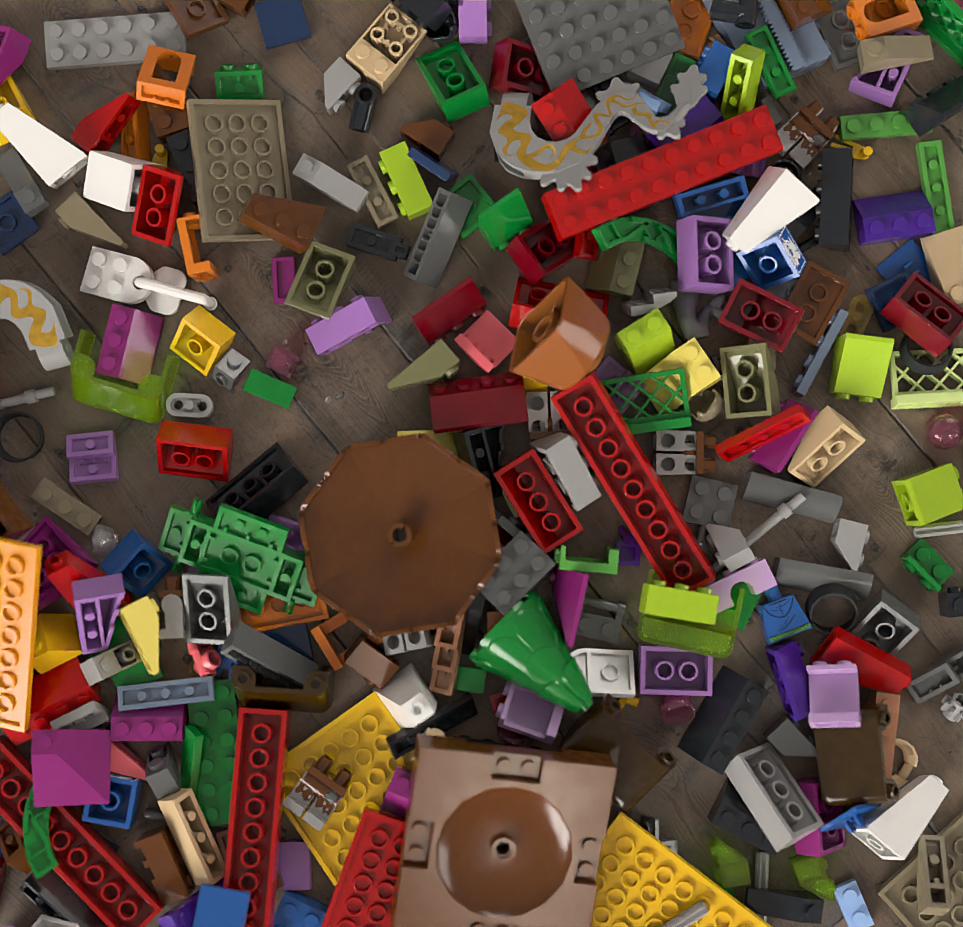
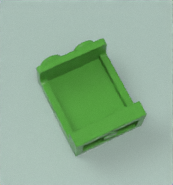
M564 542L559 547L554 548L553 561L557 563L558 568L561 570L617 574L619 550L615 546L606 545L605 559L565 556L566 545Z

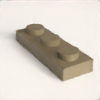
M365 155L346 165L354 182L370 192L365 200V204L378 229L398 220L399 216L368 156Z
M43 477L30 496L87 536L92 535L104 517L47 477Z

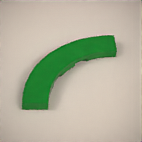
M636 216L618 218L603 223L591 230L602 251L623 242H640L659 249L677 265V231L657 220Z
M32 786L24 810L23 838L30 868L36 879H39L57 867L59 863L54 855L49 838V817L52 806L34 807Z

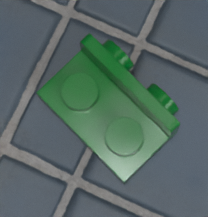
M257 63L243 64L244 67L234 68V64L220 65V68L214 72L217 99H264V67H258Z
M918 538L900 556L904 561L903 567L909 573H915L920 578L919 583L928 591L939 592L942 589L941 585L955 572L923 538Z

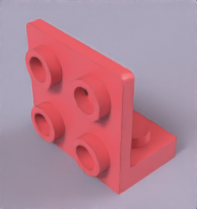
M486 310L463 334L460 333L454 339V342L489 375L513 351L516 337L490 311Z

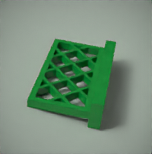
M915 0L923 18L919 26L963 69V10L953 0Z
M684 367L600 380L603 385L612 390L609 394L610 397L615 392L625 400L619 408V412L622 411L627 403H630L639 410L632 418H627L620 413L632 434L692 426ZM680 374L681 383L676 390H673L664 383L669 375ZM665 376V377L662 379V381L657 378V377ZM652 378L659 383L652 394L640 386L645 379ZM634 380H641L638 384L634 382ZM622 382H629L635 386L628 397L617 390ZM617 383V385H616L615 387H613V386L610 385V384ZM661 386L673 393L665 404L654 396ZM681 388H682V395H683V396H681V395L678 393V391H679ZM637 389L649 397L642 407L630 400ZM674 396H677L684 402L685 410L674 411L668 407V404ZM651 399L662 406L657 414L651 415L644 410Z

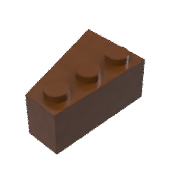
M157 63L152 77L171 81ZM141 69L136 70L137 76H139ZM146 101L157 137L163 144L168 143L167 137L189 129L186 104L184 109Z
M254 193L246 200L237 221L301 254L309 248L326 207Z
M168 824L144 832L134 842L136 849L141 848L146 857L142 862L145 868L150 867L153 875L151 881L162 905L190 896L195 890L194 887L196 885L192 880Z

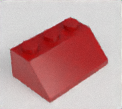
M572 77L531 104L553 142H559L572 136L592 111ZM605 135L600 145L609 139L607 135Z
M143 164L131 231L132 235L171 247L184 179L180 171L162 165Z
M163 420L156 437L159 473L228 482L234 447L233 429Z

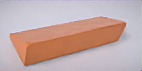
M137 91L130 92L127 94L136 99ZM139 100L141 105L121 131L122 155L151 162L149 110L146 101Z

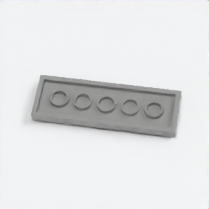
M171 12L44 22L46 63L49 70L143 63L149 45L187 53L186 37Z

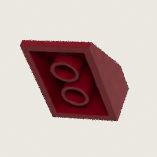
M510 37L495 43L488 89L500 93H531L535 100L550 92L533 46Z
M547 218L516 236L505 250L530 285L534 286L575 258L573 257L575 236L558 242L550 219Z
M740 278L717 324L757 343H767L769 348L783 353L805 310Z

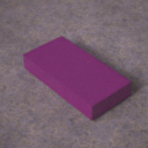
M295 256L272 257L273 298L275 305L285 304V299L297 274Z

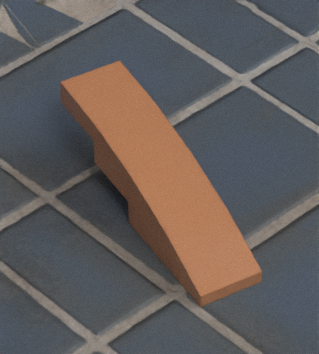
M466 611L456 625L437 628L434 641L436 647L431 666L433 672L429 691L449 696L454 695L462 651Z

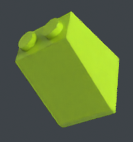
M658 308L618 332L612 339L633 375L646 373L675 350L671 328Z
M845 333L835 338L828 394H833L835 399L849 400L850 397L859 398L858 402L873 403V400L881 398L894 339Z
M944 463L891 481L907 526H922L963 510V489L960 488L958 482L960 476L957 468L952 463Z

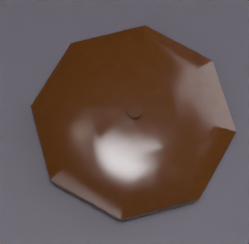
M425 433L346 446L331 463L323 479L313 488L299 510L300 533L305 549V565L311 591L375 638L456 625L503 560L490 479Z

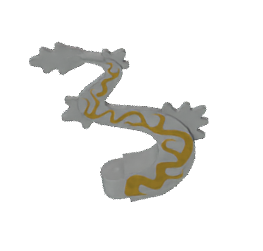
M695 64L691 65L687 72L677 74L679 83L670 86L677 108L670 115L662 118L656 117L644 99L637 94L640 89L639 83L626 85L618 77H614L607 90L596 92V98L600 102L594 107L578 130L568 139L559 142L545 141L536 136L537 122L531 106L534 102L531 93L504 92L501 105L494 106L490 135L499 162L507 172L517 177L532 180L541 179L542 187H546L552 182H557V188L560 192L564 191L568 186L576 192H580L582 190L581 181L592 178L591 172L586 168L598 163L597 157L593 154L600 146L611 124L617 117H628L645 131L657 134L659 140H663L665 136L679 139L681 137L679 128L684 127L686 124L684 117L698 103L701 97L708 92V87L702 85L706 82L707 76L706 74L699 73L698 66Z
M14 279L0 280V319H8L18 326L23 333L29 350H36L38 358L46 371L73 365L75 357L68 338L74 335L61 304L47 291L33 283Z

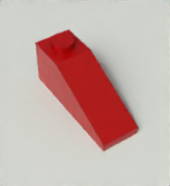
M127 93L121 95L84 117L75 127L70 138L87 153L90 150L108 151L141 105V102Z

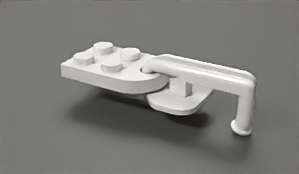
M92 246L80 287L81 292L131 305L146 300L152 311L164 315L175 314L180 307L182 299L202 304L210 311L217 307V300L215 298L209 297L204 293L185 289L187 279L180 270L165 266L153 272L151 267L139 258Z
M582 648L571 653V656L575 657L593 696L604 697L609 693L612 697H635L633 650Z

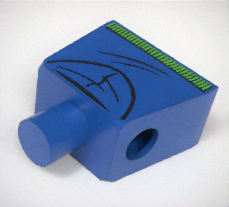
M777 585L764 591L768 601L758 604V610L765 642L772 644L812 628L793 594L787 593L781 596Z

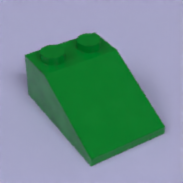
M458 40L416 59L438 108L448 124L490 105L486 85Z
M518 188L478 215V230L494 252L497 250L504 251L511 243V240L530 229L533 223Z

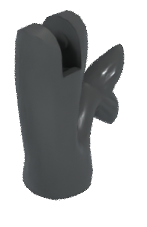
M670 280L669 288L677 291V297L671 302L685 341L687 342L693 337L697 341L709 337L710 320L712 318L718 320L724 310L722 307L726 299L725 292L713 298L708 305L702 308L696 317L699 293H682L678 291V280Z

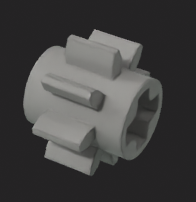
M956 692L951 696L946 694L941 701L943 705L940 709L945 718L958 723L963 719V694Z

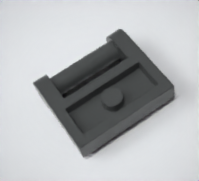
M585 593L576 635L617 644L626 602H611L587 596V593ZM587 605L616 612L615 618L584 612V606Z

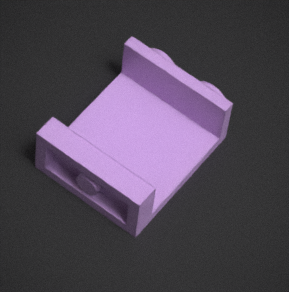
M818 661L813 662L812 665H806L809 676L810 713L808 715L811 728L861 727L858 669L856 664H852L851 661H838L837 664L827 665L826 662Z

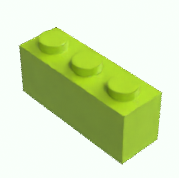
M744 43L731 53L720 111L724 121L754 109L765 50Z
M405 141L379 152L381 160L377 162L382 173H388L391 181L387 182L392 195L397 194L400 199L397 206L402 216L407 215L409 221L428 213L433 202L414 160L407 155L409 149Z
M653 579L651 584L643 583L639 612L715 625L719 596L712 594V589L698 587L697 591H691L688 585L675 583L674 588L665 586V581Z

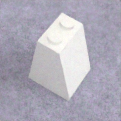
M90 150L83 197L124 212H135L143 164H161L108 151Z

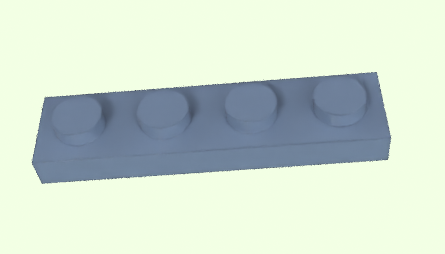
M843 309L835 311L820 340L815 345L816 348L813 354L809 353L803 362L805 369L802 374L798 373L792 383L794 387L792 394L799 398L805 396L849 312Z
M214 676L117 687L119 711L216 700Z

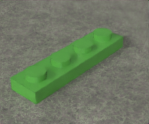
M908 110L840 116L837 118L840 122L838 126L840 142L917 135V133L904 116Z
M935 140L917 143L915 147L922 191L931 204L934 213L936 232L933 234L955 228L942 141Z

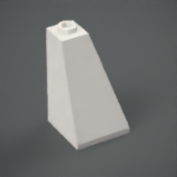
M0 104V131L48 186L58 189L88 164L89 156L11 104Z
M768 166L723 232L722 236L728 240L725 244L735 252L740 250L747 253L812 208L820 199L787 169Z
M412 663L396 672L383 689L378 686L372 689L377 693L400 728L415 727L435 713L438 700L429 691V687Z
M935 775L918 776L899 790V801L882 804L881 807L863 817L866 824L865 827H858L855 822L853 825L857 831L852 834L882 859L905 860L949 791L943 785V781Z

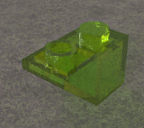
M712 835L713 843H709L711 857H715L716 866L713 867L715 881H719L722 888L751 884L746 857L718 835Z
M798 854L788 857L795 880L801 887L830 902L835 901L833 892H836V887L832 878L827 876L826 869H829L825 856L816 857Z

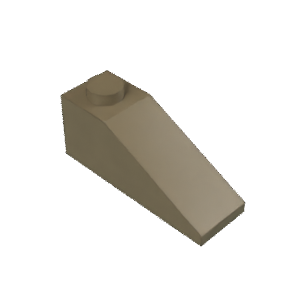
M930 35L880 36L861 40L857 49L861 74L934 59Z
M74 192L55 210L60 216L58 221L67 230L72 228L78 233L123 249L129 247L77 192Z
M921 834L919 837L916 887L919 914L943 916L952 909L944 836Z

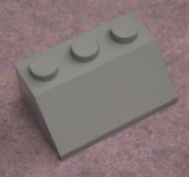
M559 432L529 443L530 448H534L571 508L579 511L602 496L598 490L600 485L597 479L590 475L587 469L589 464L582 455L580 456L577 450L578 443L572 435Z

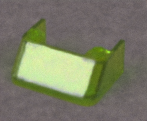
M81 329L70 365L73 398L79 403L148 423H157L162 420L166 410V400L170 396L180 359L168 354L161 377L153 374L144 376L140 380L137 390L93 377L95 362L90 357L96 335Z
M649 569L647 583L651 584V580L653 579L654 569ZM738 587L734 610L725 609L717 613L715 625L641 612L637 627L638 636L641 640L648 643L716 658H726L733 651L745 589Z

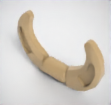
M896 738L895 745L903 751L905 763L898 775H892L891 779L900 788L908 782L906 779L913 766L917 767L918 755L915 748L908 741Z

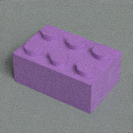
M691 215L676 221L678 291L720 294L734 290L733 250L725 244L728 240L722 236L732 219Z
M638 643L637 691L640 694L712 696L713 648L711 646Z

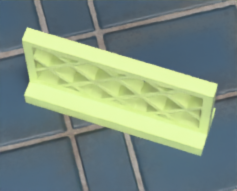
M963 348L953 349L951 357L957 362L951 369L946 367L943 370L946 374L940 381L933 375H922L917 382L906 374L909 370L908 367L902 371L896 366L895 358L900 357L899 351H892L889 362L893 398L890 400L891 410L963 406V389H960L963 386V380L953 372L958 364L963 366V355L961 357L958 356L963 354ZM945 349L938 358L934 357L927 350H910L917 360L920 356L928 357L934 362L932 365L941 363L939 360L944 355H949L948 349ZM948 375L959 383L956 389H949L942 384ZM925 376L936 384L932 390L926 391L919 385ZM901 378H904L913 386L908 392L898 391V381Z

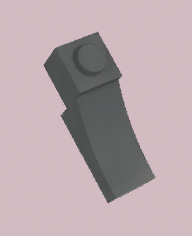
M13 147L0 155V170L24 212L28 216L33 217L51 205L17 149Z
M963 645L949 652L943 659L912 678L907 689L917 704L960 683V679L963 678Z

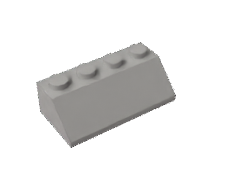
M770 742L740 753L730 761L725 773L776 852L793 845L824 825Z

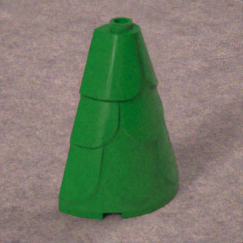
M533 589L526 594V598L523 601L520 600L480 642L481 645L472 651L468 659L475 666L508 680L509 683L536 693L537 697L575 713L579 710L584 713L593 703L590 700L593 694L575 657L571 656L559 629L556 628L541 596Z

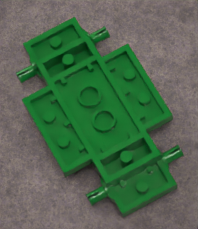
M199 497L194 498L191 509H185L175 504L171 506L158 549L171 554L175 558L172 567L173 572L176 570V573H181L185 563L200 569L198 574L229 575L239 607L259 615L263 610L268 595L286 601L282 611L286 613L288 610V615L292 614L295 603H303L311 607L315 606L318 597L311 591L308 583L305 549L304 551H297L285 546L290 528L224 503L219 508L216 520L200 513L204 500H199Z

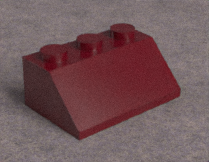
M916 271L880 312L881 315L936 358L953 342L963 328V308Z
M468 277L411 318L422 337L431 346L440 339L445 341L447 339L445 335L452 330L456 333L466 326L465 321L473 317V319L481 316L485 312L484 308L487 307V303L472 278Z

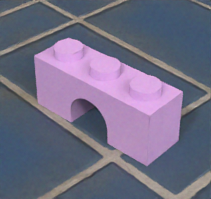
M755 556L756 559L745 564V566L732 572L726 569L722 572L724 576L701 587L712 589V594L719 596L717 613L734 606L730 591L737 582L742 581L746 583L751 594L755 595L777 585L766 559H758Z

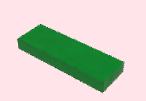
M767 24L745 34L744 39L748 45L766 51L761 75L773 100L794 92L797 87Z
M187 725L184 731L180 789L192 788L197 798L204 735L194 725Z

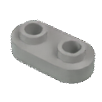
M174 393L167 398L166 409L171 415L176 417L206 418L213 413L214 402L209 396L204 394ZM182 401L183 407L178 410L176 403ZM205 402L206 409L201 411L199 405Z

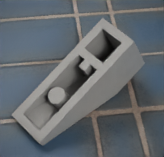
M303 153L292 172L302 184L357 213L370 193L355 182Z

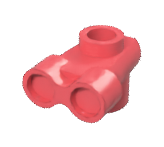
M187 643L189 653L195 661L193 665L195 672L200 677L216 675V668L221 665L222 660L219 653L214 650L213 645Z

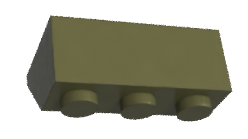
M623 242L605 251H602L598 244L597 259L590 264L584 289L630 300L633 295L645 244L640 242Z

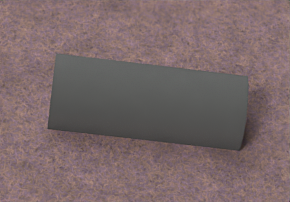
M441 187L438 188L403 275L416 282L437 289L473 201Z
M747 472L741 500L776 509L781 504L789 502L801 492L806 500L795 508L792 513L832 524L839 513L844 496L755 472Z
M775 557L773 576L777 586L812 592L821 585L836 583L848 587L855 594L857 600L860 601L867 599L874 574Z
M242 621L238 622L231 630L220 651L224 656L241 665L252 668L254 672L285 689L304 690L306 676L312 671H318L320 666Z

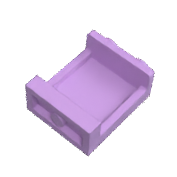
M507 681L502 694L506 696L504 704L499 703L495 715L499 717L497 726L552 744L556 737L564 708L537 697L536 693Z

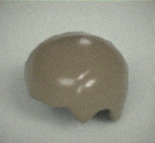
M714 388L712 391L709 389L705 390L689 401L691 417L700 422L714 419L721 412L723 406V399Z

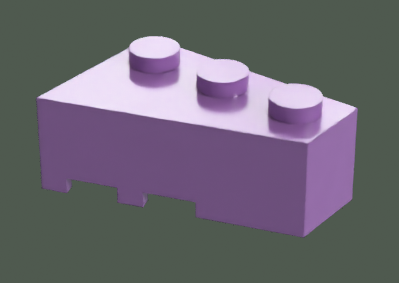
M458 0L460 45L487 44V36H492V22H487V13H491V0Z
M905 28L897 31L893 36L925 34ZM912 64L861 74L860 71L850 81L848 91L892 108Z
M358 295L350 300V305L337 307L330 320L320 317L312 321V326L305 330L317 355L328 354L352 342L354 338L363 333L369 334L373 332L372 328L379 324L385 323L387 325L393 322L381 297H363V295Z
M121 573L71 582L83 655L108 650L114 630L115 618L119 614V605L125 594Z

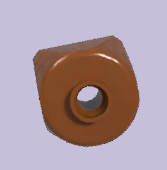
M565 277L520 322L517 328L509 371L559 390L574 386L584 376L589 375L600 363L610 332L608 318L572 279Z

